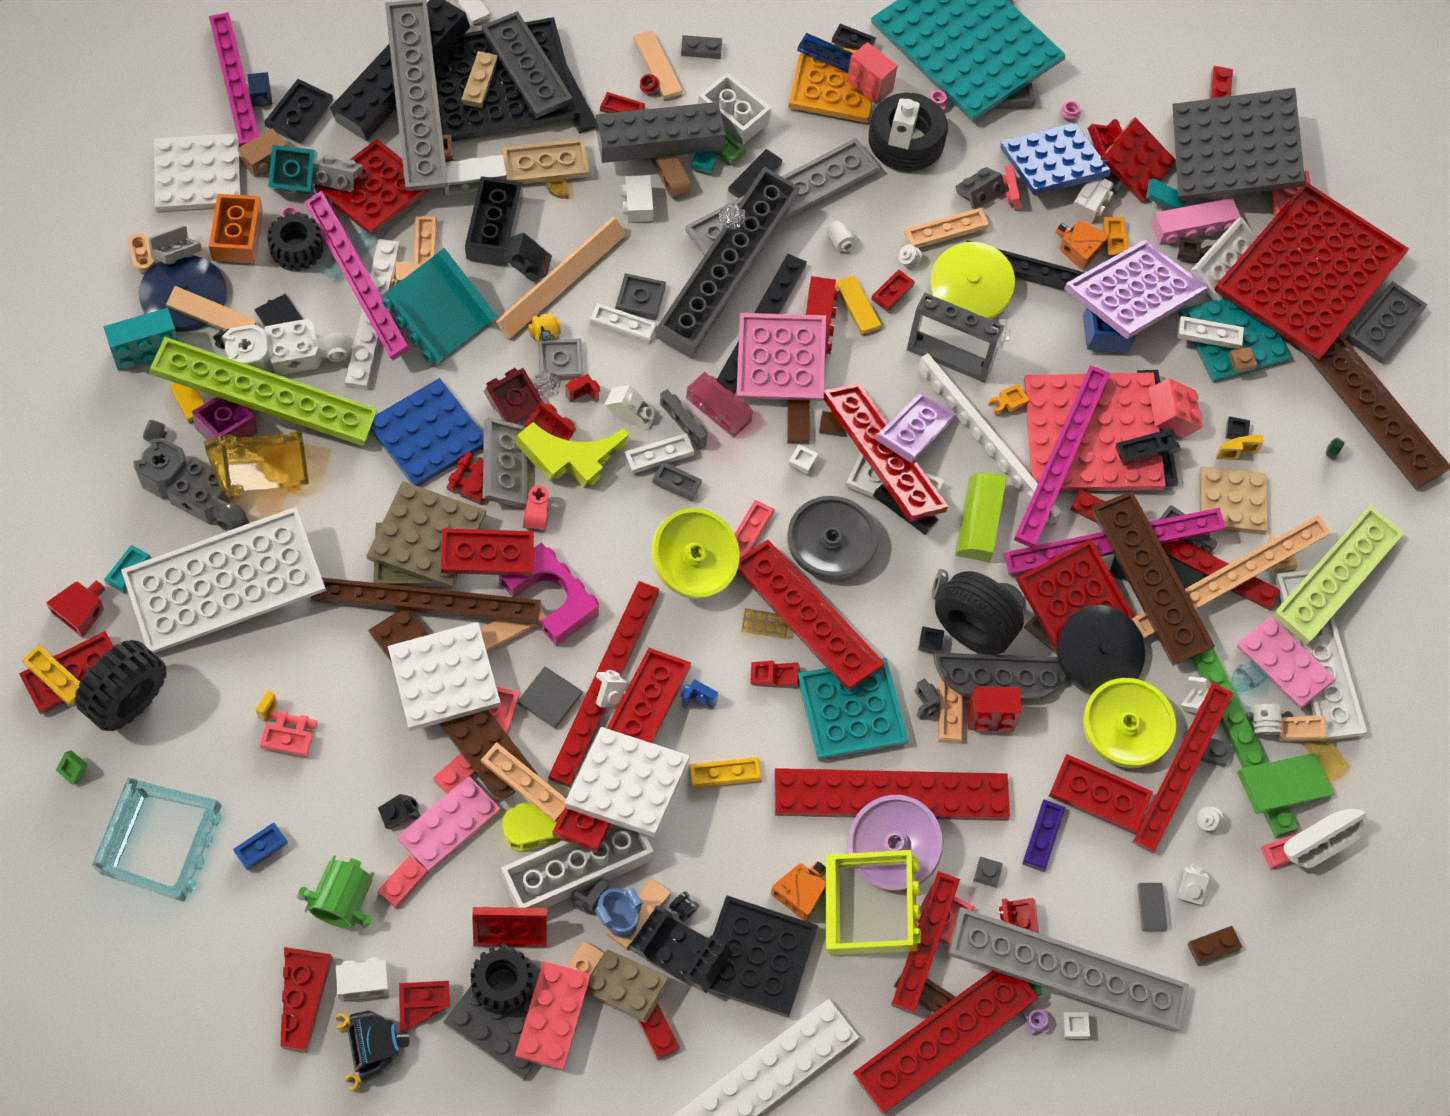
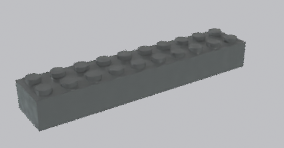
M766 167L762 169L657 326L656 338L690 358L694 356L796 201L800 190L799 186Z

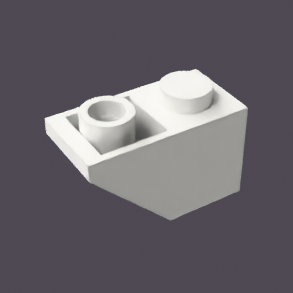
M631 385L612 388L604 404L617 418L644 429L650 428L658 412Z

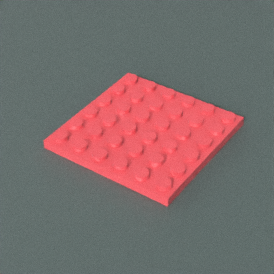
M1110 373L1059 492H1074L1081 489L1084 491L1165 489L1162 455L1122 465L1115 448L1118 442L1160 432V428L1155 426L1149 388L1155 386L1154 373ZM1086 374L1025 375V394L1029 399L1026 410L1031 476L1037 483H1039Z

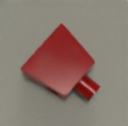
M97 580L88 588L79 582H74L47 601L46 604L51 614L83 638L104 610L103 604L98 597L106 589Z

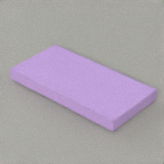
M920 392L877 434L876 440L912 463L954 421L956 415Z

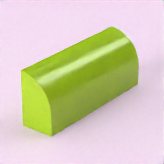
M983 472L974 474L969 478L955 552L956 556L990 563L994 552L1007 476Z

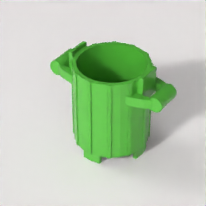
M334 855L331 861L328 862L316 891L313 892L306 887H301L297 893V898L308 902L304 912L307 913L308 910L313 916L327 924L340 928H349L350 932L354 929L355 924L367 928L372 922V917L368 914L365 915L359 910L373 881L374 872L368 874L365 870L361 869L360 865L362 862L350 858L349 862L335 860L336 856Z

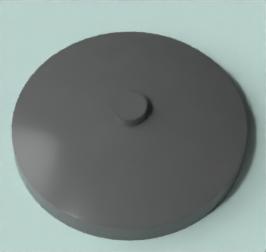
M822 496L804 503L794 513L788 527L787 543L793 559L808 573L824 579H844L859 573L869 564L876 549L877 531L871 516L859 504L839 496Z

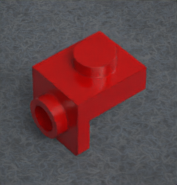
M589 374L580 378H574L565 385V396L569 402L588 393L594 402L599 401L600 386L596 380L591 379Z

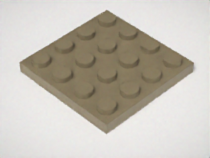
M402 481L366 555L367 560L452 589L458 574L441 573L442 528L480 529L486 516V510Z

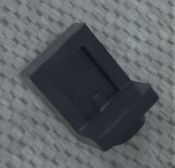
M399 794L378 807L385 828L390 830L409 818L418 819L420 817L417 801L408 795Z

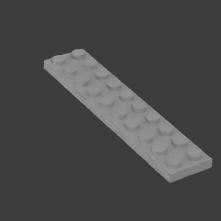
M406 0L386 2L385 8L406 191L448 187L427 1Z
M855 138L781 176L800 187L796 201L782 222L879 171L880 166L858 139ZM744 196L685 226L686 233L704 256Z
M962 907L958 910L947 955L1175 1032L1180 1031L1189 984Z

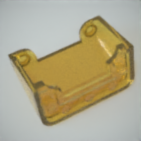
M292 431L288 435L275 434L272 436L239 438L231 435H220L204 441L205 451L221 492H226V496L240 495V491L287 488L288 492L299 491L301 486L309 484L302 431Z

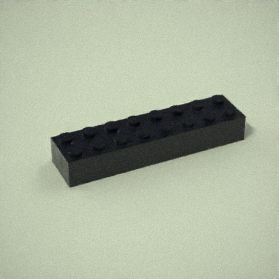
M429 0L427 2L434 66L470 28L466 12L446 0ZM390 43L330 107L338 124L366 141L397 108Z

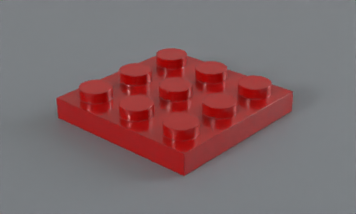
M1136 117L1130 120L1100 158L1141 203L1147 199L1148 182L1152 178L1160 182L1176 162V159Z

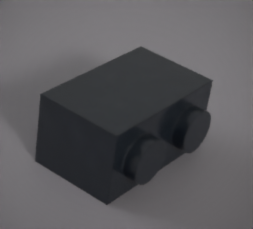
M521 233L508 238L503 259L521 272L527 279L534 281L547 276L552 255L528 235Z

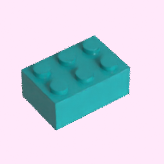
M168 308L103 326L117 370L129 369L135 365L153 362L164 337L178 341Z

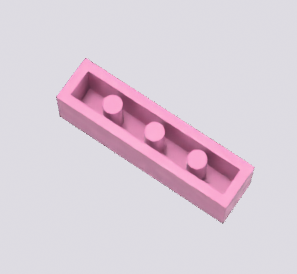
M1233 198L1157 212L1151 225L1159 245L1165 243L1172 244L1180 241L1181 238L1192 240L1196 237L1212 236L1216 233L1226 232L1234 221L1241 218Z

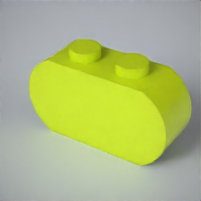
M518 804L515 808L509 809L503 818V838L506 844L514 851L531 850L563 841L552 834L558 819L553 822L532 804Z

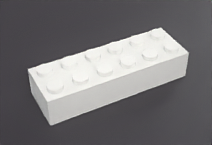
M611 824L598 852L563 840L501 867V875L516 908H548L572 897V893L575 890L581 893L595 887L600 878L604 881H609L652 862L654 851L645 834Z

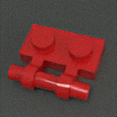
M467 451L459 459L456 471L451 473L446 489L454 492L456 487L462 488L460 497L481 505L484 500L483 458L480 457L477 463L474 464L471 462L474 455ZM465 471L471 473L467 480L462 478Z

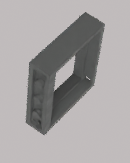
M924 292L915 311L906 350L921 357L928 353L936 363L985 383L993 367L1005 325ZM923 316L990 343L986 358L920 332Z

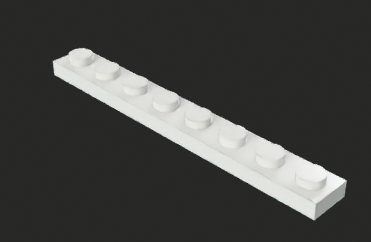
M378 239L370 276L381 295L391 288L395 262H397L400 249L398 241ZM363 308L345 385L349 388L367 390L379 337Z

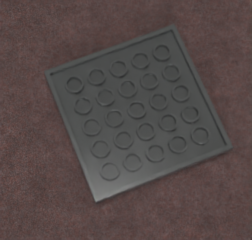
M1296 88L1172 104L1179 202L1305 186Z

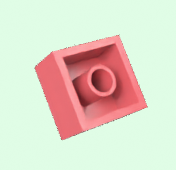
M867 42L851 55L847 82L853 88L863 93L867 99L878 104L893 91L898 65Z
M1171 378L1149 388L1156 427L1162 430L1173 429L1175 435L1180 438H1184L1203 428L1202 414L1198 404L1199 397L1196 390Z

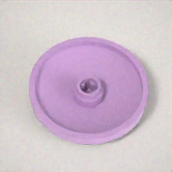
M888 795L873 800L857 814L850 827L848 836L849 854L912 850L915 857L919 858L920 871L916 872V881H919V884H922L934 873L943 854L944 839L937 818L927 806L908 796ZM907 865L855 867L857 872L875 887L888 891L907 890Z

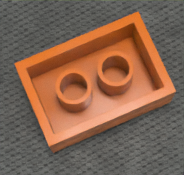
M217 194L209 241L212 261L255 264L263 215L260 196Z

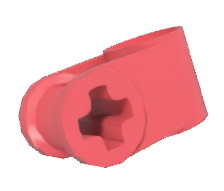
M536 485L530 489L524 513L523 528L546 530L549 492L544 486Z

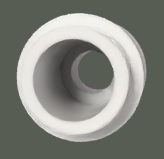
M841 221L832 222L828 226L827 231L828 237L836 249L840 252L851 250L854 246L855 238L846 224Z

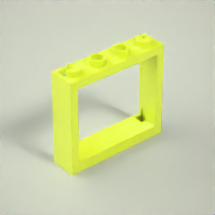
M912 850L826 855V949L831 955L917 951V943H921L920 928H917V919H920L921 911L920 905H916V896H920L919 881H916V872L920 871L919 858L915 857ZM907 865L908 940L841 943L840 868Z

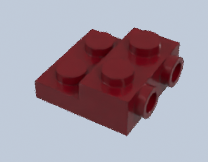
M513 368L504 374L505 378L501 380L495 378L486 383L487 387L483 392L503 421L515 423L535 412L543 401L524 368L519 370Z

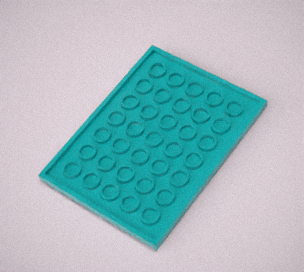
M897 0L871 17V23L972 121H975L1065 60L1066 56L1058 46L1008 0Z

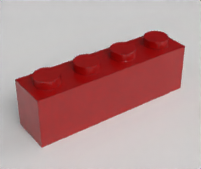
M811 276L806 315H826V360V354L831 355L832 342L828 340L829 336L833 337L835 324L831 323V318L835 319L837 306H833V301L838 300L839 288H835L836 279Z

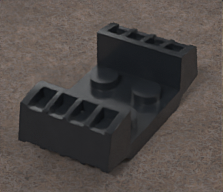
M658 905L630 944L631 951L704 993L708 992V989L727 960L733 954L731 949L721 940L712 935L710 938L703 936L675 920L668 910Z

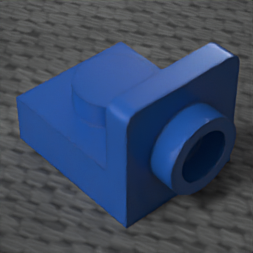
M694 679L691 685L687 684L681 693L683 698L682 706L686 708L691 699L694 698L698 704L705 707L709 706L713 709L718 699V692Z

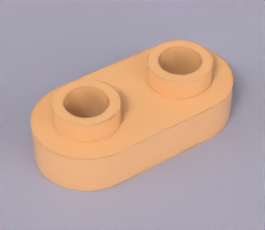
M137 233L128 239L127 244L135 270L140 273H146L155 264V260L151 257L148 237Z

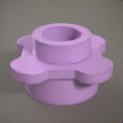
M1045 1009L1027 1010L1024 1013V1018L1027 1019L1026 1031L1029 1034L1039 1031L1047 1033L1050 1030V1025L1047 1024L1048 1012Z

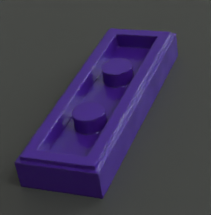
M1043 799L1025 852L1023 865L1045 872L1066 807Z

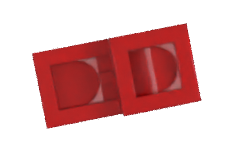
M773 660L751 662L750 683L751 685L763 687H799L798 673H800V665L798 662L775 664Z

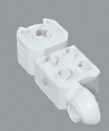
M309 319L265 326V331L253 324L230 328L222 337L227 358L279 376L318 369L322 359L328 357L331 362H341L348 357V352L353 345L352 337L343 333H332L325 337L317 338L314 324Z

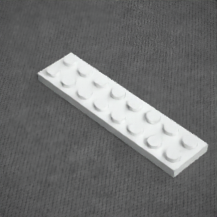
M1311 570L1276 574L1275 581L1277 588L1280 589L1279 595L1282 603ZM1334 617L1330 618L1308 645L1290 631L1291 636L1335 677V682L1310 702L1313 716L1326 717L1327 740L1365 736L1367 733Z
M827 999L673 1116H759L858 1041L859 1036L833 1003Z

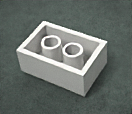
M725 73L699 95L698 104L719 102L725 132L742 146L770 123L771 107L728 73Z

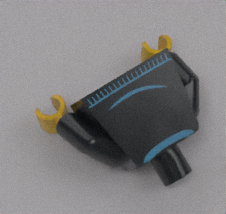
M370 1010L354 1013L349 1017H346L344 1014H338L335 1018L337 1021L345 1020L343 1025H337L336 1028L340 1032L348 1030L355 1073L359 1072L358 1076L350 1074L345 1077L346 1082L351 1079L356 1081L354 1086L348 1088L350 1091L358 1090L361 1082L367 1083L381 1076L393 1065V1061L399 1055V1048L409 1046L410 1039L407 1032L396 1033L392 1020H386L383 1016Z

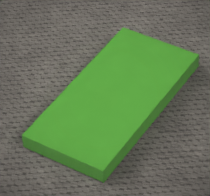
M1315 753L1246 767L1237 772L1256 814L1322 800L1334 795Z

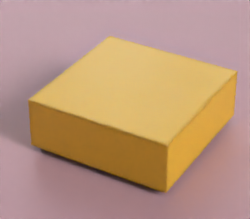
M269 690L265 693L255 709L258 719L266 722L270 712L274 711L278 704L275 693Z

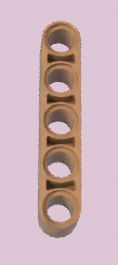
M677 155L650 158L671 198L691 192L690 180Z

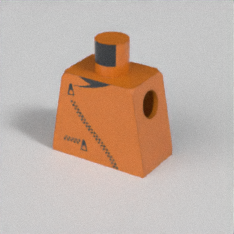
M1078 221L1072 228L1061 223L1055 232L1063 238L1059 248L1060 251L1082 271L1103 250L1109 237L1108 233L1083 221Z
M816 861L810 869L800 863L772 886L770 894L799 918L808 921L826 889V882L821 879L826 873V867L819 861Z

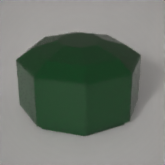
M1338 437L1334 438L1326 449V456L1333 460L1336 459L1345 441Z

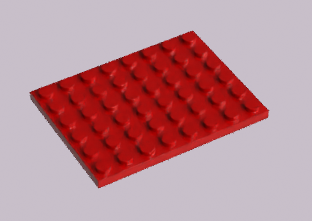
M1305 181V186L1297 190L1219 281L1214 290L1320 360L1404 258L1409 248Z

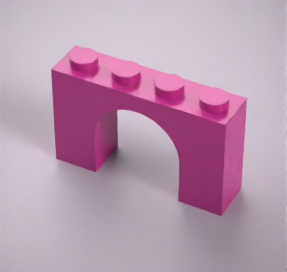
M542 542L534 547L533 576L499 575V583L512 597L518 596L531 585L541 581L554 582L564 589L567 594L564 604L541 621L542 631L555 646H558L599 615V602L592 594L589 595L585 591L583 583L578 578L574 579L568 566L565 563H560L556 559L555 552L550 547L546 548Z

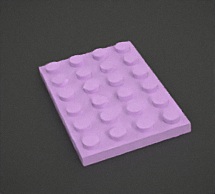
M1143 240L1066 283L1064 290L1115 329L1120 335L1129 339L1205 294L1207 287L1149 242Z

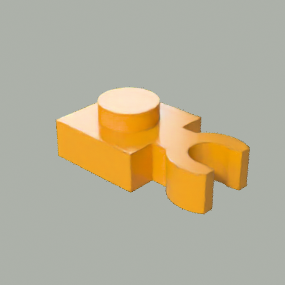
M1018 383L1000 391L999 397L990 398L988 405H998L999 407L994 410V415H999L1003 412L1004 408L1012 412L1026 406L1029 399Z

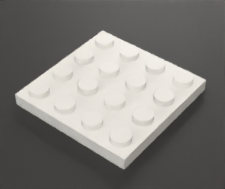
M237 133L155 138L156 212L215 208L217 194L241 195L240 157L238 153L240 146Z
M478 622L388 646L409 731L501 706Z
M601 727L565 801V808L655 838L689 763L690 755Z

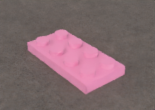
M1272 616L1237 643V647L1300 710L1335 682V677Z
M468 776L397 836V840L430 873L501 812V808Z

